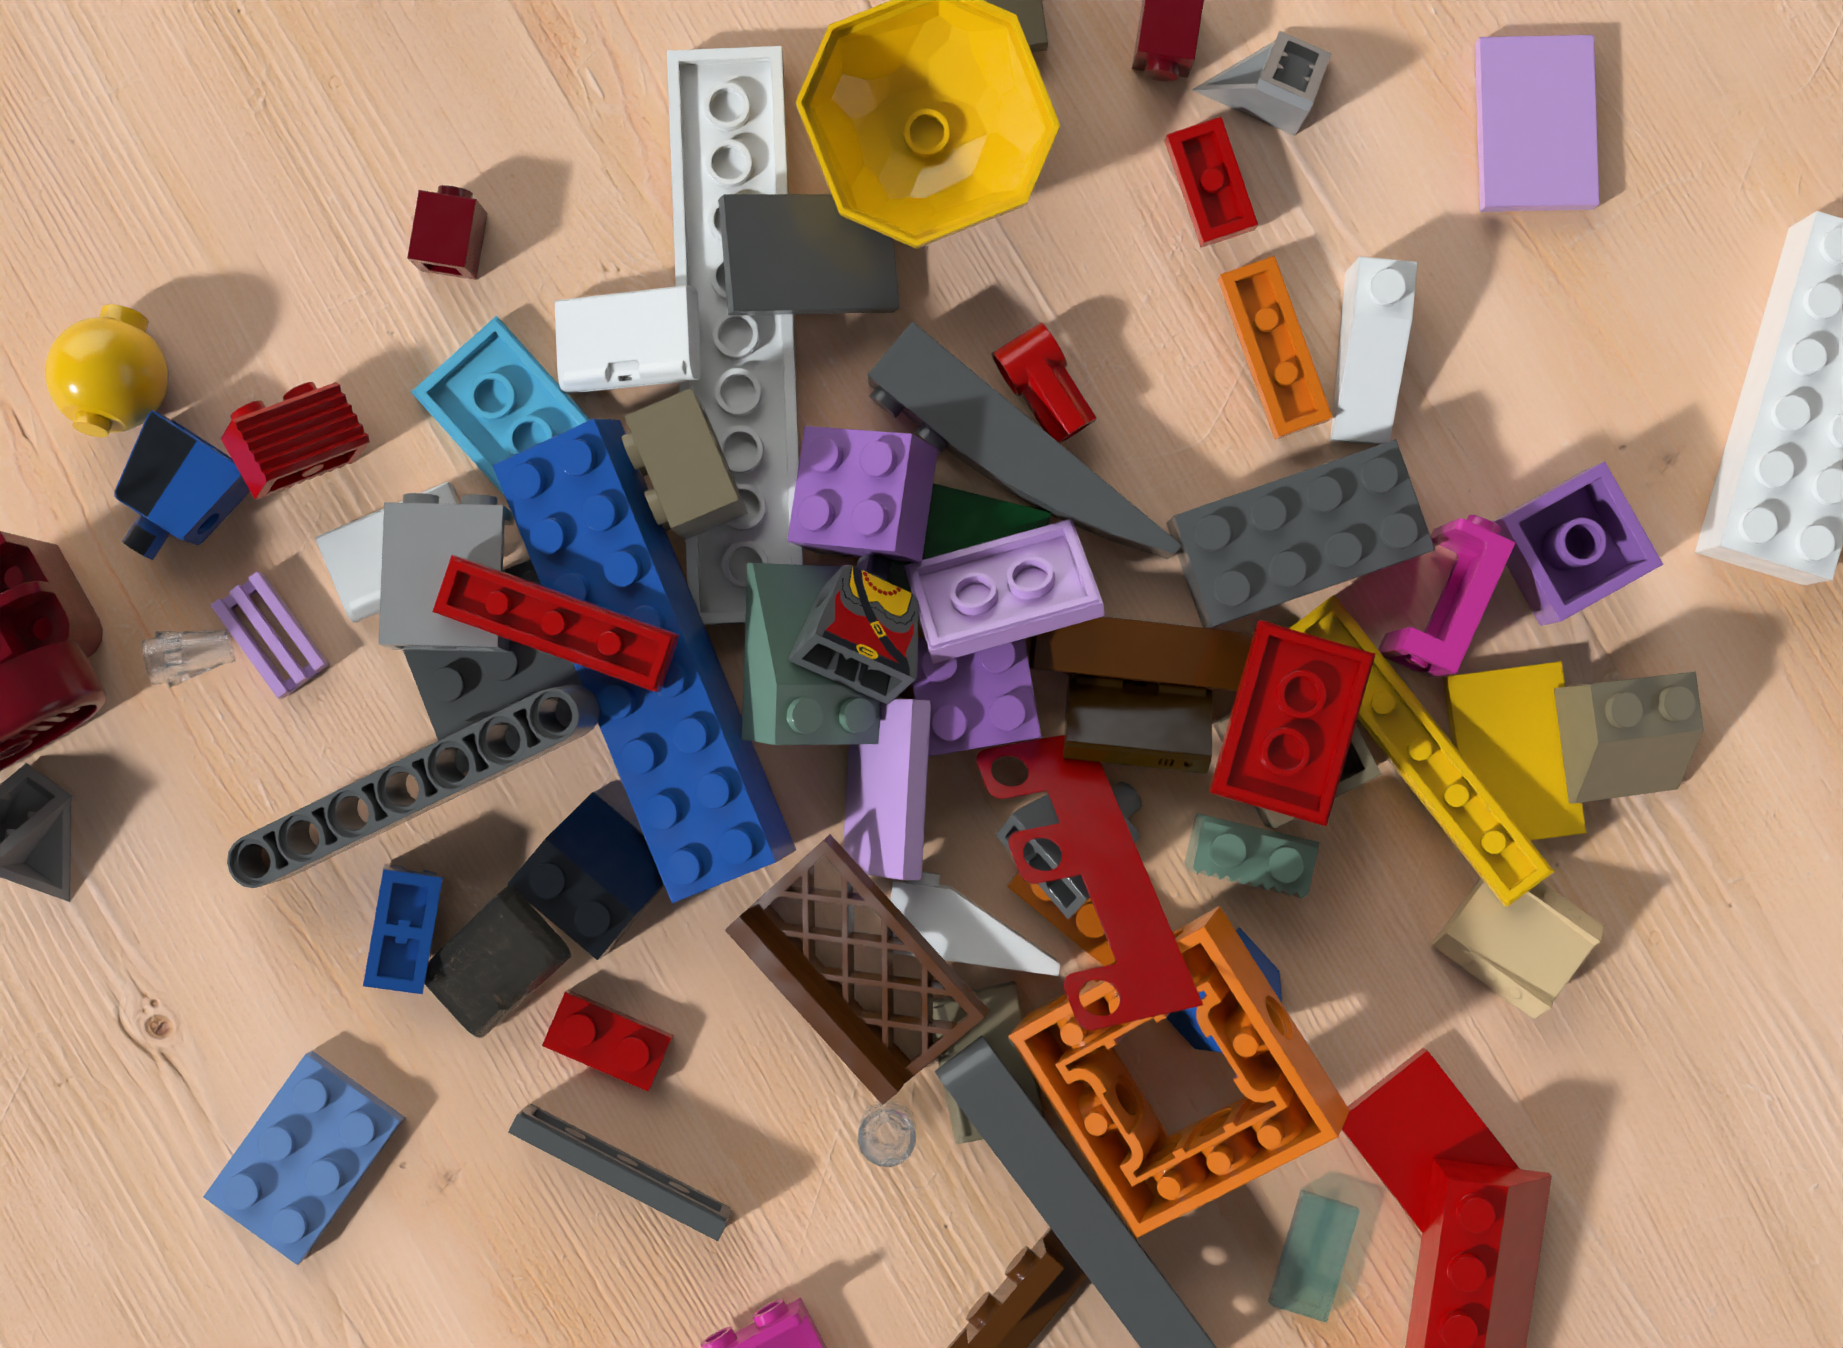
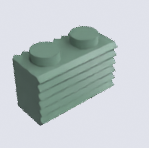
M1196 813L1184 864L1189 871L1196 874L1201 873L1220 880L1223 878L1230 882L1235 881L1242 885L1247 884L1254 888L1259 887L1264 890L1303 898L1309 893L1319 842Z

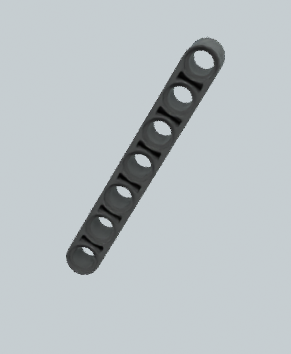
M571 684L541 690L241 837L233 843L228 852L227 864L229 872L237 883L248 888L265 886L295 876L585 736L594 729L599 720L600 708L598 700L592 691L581 685ZM560 698L565 700L571 707L572 721L568 728L563 726L556 716V705ZM509 723L518 730L520 735V747L517 752L513 751L506 742L505 733ZM459 749L464 751L469 760V771L466 776L456 766V753ZM409 774L418 783L419 792L417 799L411 797L407 791L406 780ZM359 799H362L368 807L369 817L367 823L359 816L357 809ZM311 823L314 824L319 833L318 846L310 838L309 828ZM262 848H265L269 854L270 868H267L262 860Z
M982 1035L935 1070L936 1075L1141 1348H1217Z

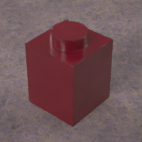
M1143 0L1132 69L1144 71L1146 77L1157 81H1175L1178 79V76L1188 78L1195 60L1204 0Z
M448 185L438 186L437 193L423 190L418 191L407 259L420 271L477 280L488 213L477 199L472 198V192Z

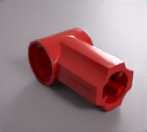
M1042 322L991 353L994 363L1007 385L1017 397L1022 395L1042 429L1058 443L1068 440L1096 421L1097 417L1066 370L1067 361L1061 348Z

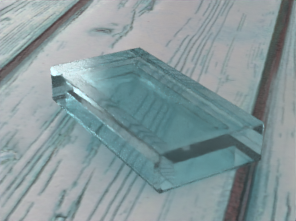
M1302 1189L1300 1190L1268 1298L1271 1306L1327 1323L1360 1212L1356 1206Z

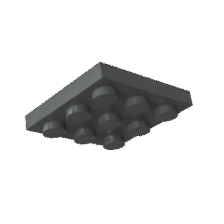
M531 559L503 570L505 573L541 585ZM509 640V652L403 650L438 741L541 690L571 684L582 686L573 662ZM560 698L556 705V716L558 721L568 728L572 721L571 707L565 700ZM509 723L505 733L506 742L513 751L517 752L520 747V735L518 730ZM459 749L456 753L455 762L458 770L464 774L469 771V760L464 751Z

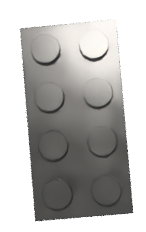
M1396 439L1174 515L1166 523L1170 535L1182 545L1177 551V555L1202 627L1209 629L1435 550Z

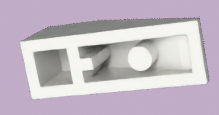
M1359 256L1345 272L1330 441L1381 445L1390 441L1412 325L1417 262Z
M922 871L921 880L893 879L891 902L944 960L1059 976L1060 963L1055 957L953 887L940 885L941 874ZM893 950L895 954L915 956L912 952Z

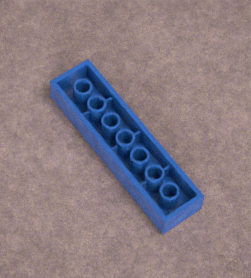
M594 418L492 466L542 586L680 635L661 692H654L573 663L582 686L592 691L598 700L600 708L598 725L672 903H675L776 863L796 851V848L752 741L742 740L741 713L667 533L662 524L658 525L644 493L649 490L645 479L639 469L635 470L621 438V436L626 434L622 423L616 419Z

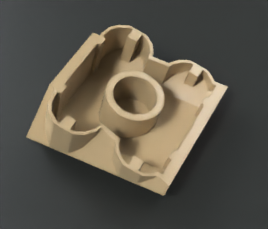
M1480 877L1435 937L1432 946L1445 954L1447 958L1459 967L1464 968L1489 986L1501 999L1515 1005L1531 1018L1536 1019L1552 1008L1553 1001L1594 946L1601 942L1604 925L1543 882L1537 884L1510 906L1504 907Z

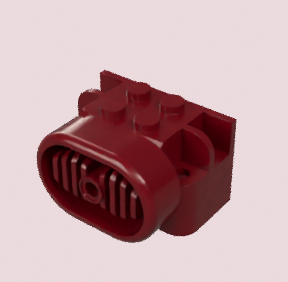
M0 531V771L85 723L104 706L107 699L106 690L88 660L98 650L102 642L103 628L98 615L59 546Z

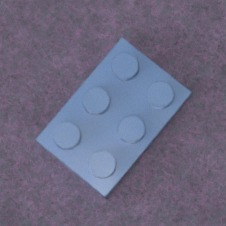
M310 1051L301 1059L203 1198L298 1265L306 1258L405 1117L317 1053Z

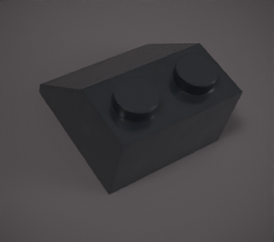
M592 792L544 839L507 883V885L596 960L601 959L610 952L665 886L644 834L595 792Z

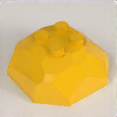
M890 0L829 24L796 99L797 109L839 214L916 249L1026 206L1060 129L1059 120L1017 15L984 0Z

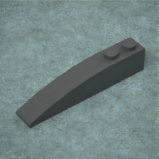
M913 321L867 374L869 385L875 389L870 394V398L894 418L901 412L919 426L914 434L938 448L939 455L947 449L955 457L1002 489L1043 511L1051 512V515L1063 521L1072 519L1075 526L1107 540L1165 559L1172 557L1182 546Z

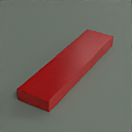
M451 555L432 611L654 692H661L680 637L679 634L456 555Z

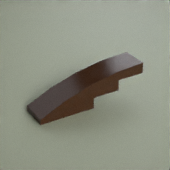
M1099 617L1032 636L1029 668L1119 678L1129 681H1146L1238 691L1254 634L1131 619Z

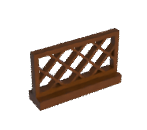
M831 834L725 929L728 935L882 1105L896 1095L907 1081L982 1021L990 1011ZM823 856L841 874V891L814 888V864ZM802 876V886L792 885ZM778 897L802 899L803 925L786 923L770 904ZM815 901L841 904L842 930L815 927ZM854 906L870 907L881 918V935L854 932ZM815 940L842 943V969L826 967L816 957ZM854 945L881 948L882 974L854 970ZM893 950L912 952L921 962V979L893 975ZM854 984L882 987V1012L864 1010L855 1000ZM894 989L922 992V1018L894 1014ZM933 994L952 996L967 1015L958 1022L933 1019ZM894 1028L922 1031V1052L910 1060L894 1043ZM933 1033L942 1034L933 1042Z

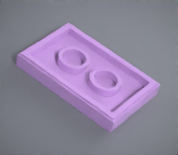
M1594 35L1480 37L1475 43L1480 212L1594 210L1599 206Z
M1072 519L922 560V563L904 565L911 593L918 600V616L933 664L1105 616L1103 601Z
M893 699L888 705L880 701L878 744H849L843 849L867 875L899 880H921L931 713L929 700Z

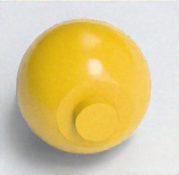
M115 304L104 305L101 308L99 318H87L72 324L56 338L50 347L45 363V381L48 392L60 412L73 421L72 426L81 433L103 438L107 437L109 433L133 429L145 422L151 410L156 412L164 400L168 387L166 359L157 342L146 333L149 323L148 319L134 309Z

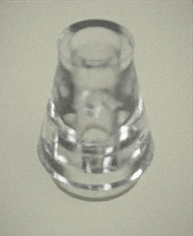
M228 629L217 631H156L155 638L142 640L143 658L152 685L166 683L171 688L221 665L235 662L234 647Z

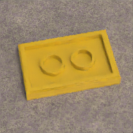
M1562 661L1443 677L1452 743L1528 839L1532 841L1586 833L1582 802L1569 803L1554 693V688L1565 687Z

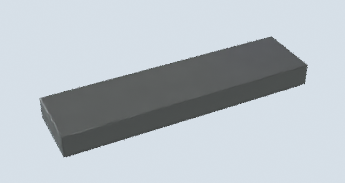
M533 1104L527 1105L516 1115L508 1133L716 1241H719L731 1216V1207Z

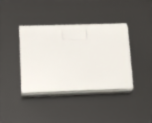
M683 285L555 301L558 380L561 390L567 394L698 381L700 379L701 356L698 291L694 287Z
M449 482L421 492L439 496V504H461L453 485ZM384 508L315 538L346 614L354 623L380 612Z

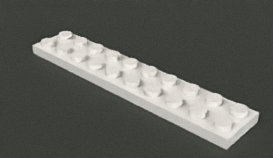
M782 46L667 50L676 286L690 285L698 291L701 356L700 379L698 381L680 382V392L692 388L704 406L748 511V514L686 539L687 584L704 625L745 624L747 563L804 565L803 548L787 541L800 460L794 314L728 315L718 199L723 194H789Z

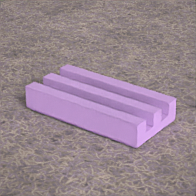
M256 571L248 577L249 581L242 586L237 585L229 591L230 594L224 599L219 598L210 606L276 697L284 699L330 664L264 573ZM256 592L260 594L308 660L309 664L303 669L250 598ZM238 605L291 676L288 680H284L236 614L234 608Z

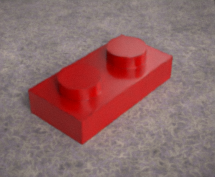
M1222 116L1167 134L1164 141L1200 247L1202 248L1254 231L1258 226V222Z
M567 990L562 997L542 1046L649 1092L674 1035L571 990Z

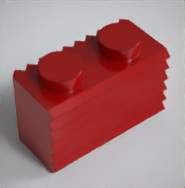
M314 382L303 383L288 391L283 396L284 401L266 407L261 400L253 401L238 408L231 414L232 420L221 440L255 500H260L264 496H270L285 488H291L295 484H301L305 480H311L336 468H342L346 464H352L360 457L370 443L369 435L364 432L363 424L358 422V416L353 413L352 405L347 402L346 394L341 392L340 384L334 382L317 389Z

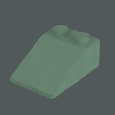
M747 563L742 740L771 745L878 744L880 701L788 661L791 650L817 594L842 566Z

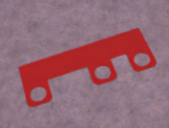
M1064 735L980 751L976 757V762L987 791L993 797L1006 799L1043 791L1048 792L1060 823L1017 831L1009 837L1008 845L1022 879L1032 884L1081 875L1117 962L1116 964L1074 972L1065 978L1063 983L1064 991L1077 1023L1087 1030H1097L1203 1006L1101 763L1063 758ZM1001 756L1019 758L1028 768L1027 780L1023 784L1014 787L1000 784L991 774V765L994 760ZM1036 838L1049 839L1060 848L1062 860L1052 870H1037L1031 867L1024 858L1023 850L1025 845ZM1092 980L1108 982L1118 992L1119 1005L1117 1009L1105 1016H1098L1088 1012L1082 1006L1079 999L1081 987Z

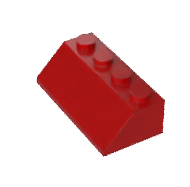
M1433 1158L1424 1232L1422 1233L1405 1348H1526L1552 1179L1550 1173Z

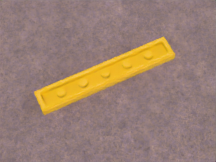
M1332 595L1289 628L1376 654L1357 721L1504 907L1510 906L1555 872L1335 595Z

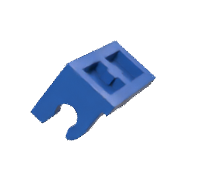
M384 865L363 982L364 987L423 994L443 877L437 876L436 872L428 870L418 872L406 870L398 865Z

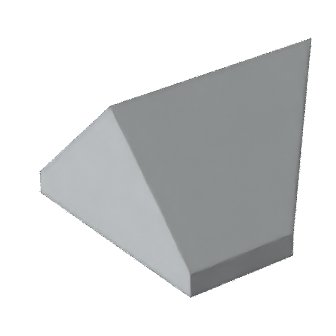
M1279 31L1275 41L1193 88L1192 91L1295 136L1315 101L1331 53Z
M27 763L0 784V878L70 902L71 801L73 796Z

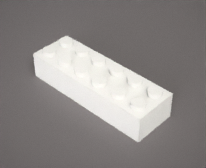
M1819 211L1812 213L1788 229L1695 549V553L1801 585L1833 580L1843 546V218Z

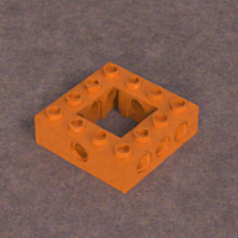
M1220 906L1177 929L1173 934L1198 993L1203 990L1206 993L1202 998L1203 1006L1197 1007L1196 1010L1198 1024L1206 1038L1212 1035L1235 1071L1236 1075L1233 1080L1245 1097L1170 1136L1168 1135L1113 1046L1119 1043L1126 1032L1152 1018L1158 1023L1167 1018L1170 1013L1097 1030H1087L1077 1023L1066 993H1063L1029 1012L1008 1036L1135 1238L1338 1138L1350 1111ZM1092 980L1085 983L1080 989L1079 999L1082 1006L1094 1015H1109L1119 1005L1118 992L1108 982Z

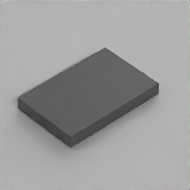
M723 194L718 199L728 315L893 313L900 309L894 239L841 216L832 194Z

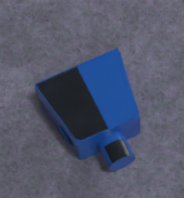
M151 410L143 424L114 493V497L139 513V516L122 542L135 552L151 560H154L170 534L182 541L195 545L203 543L250 493L232 458L171 418Z

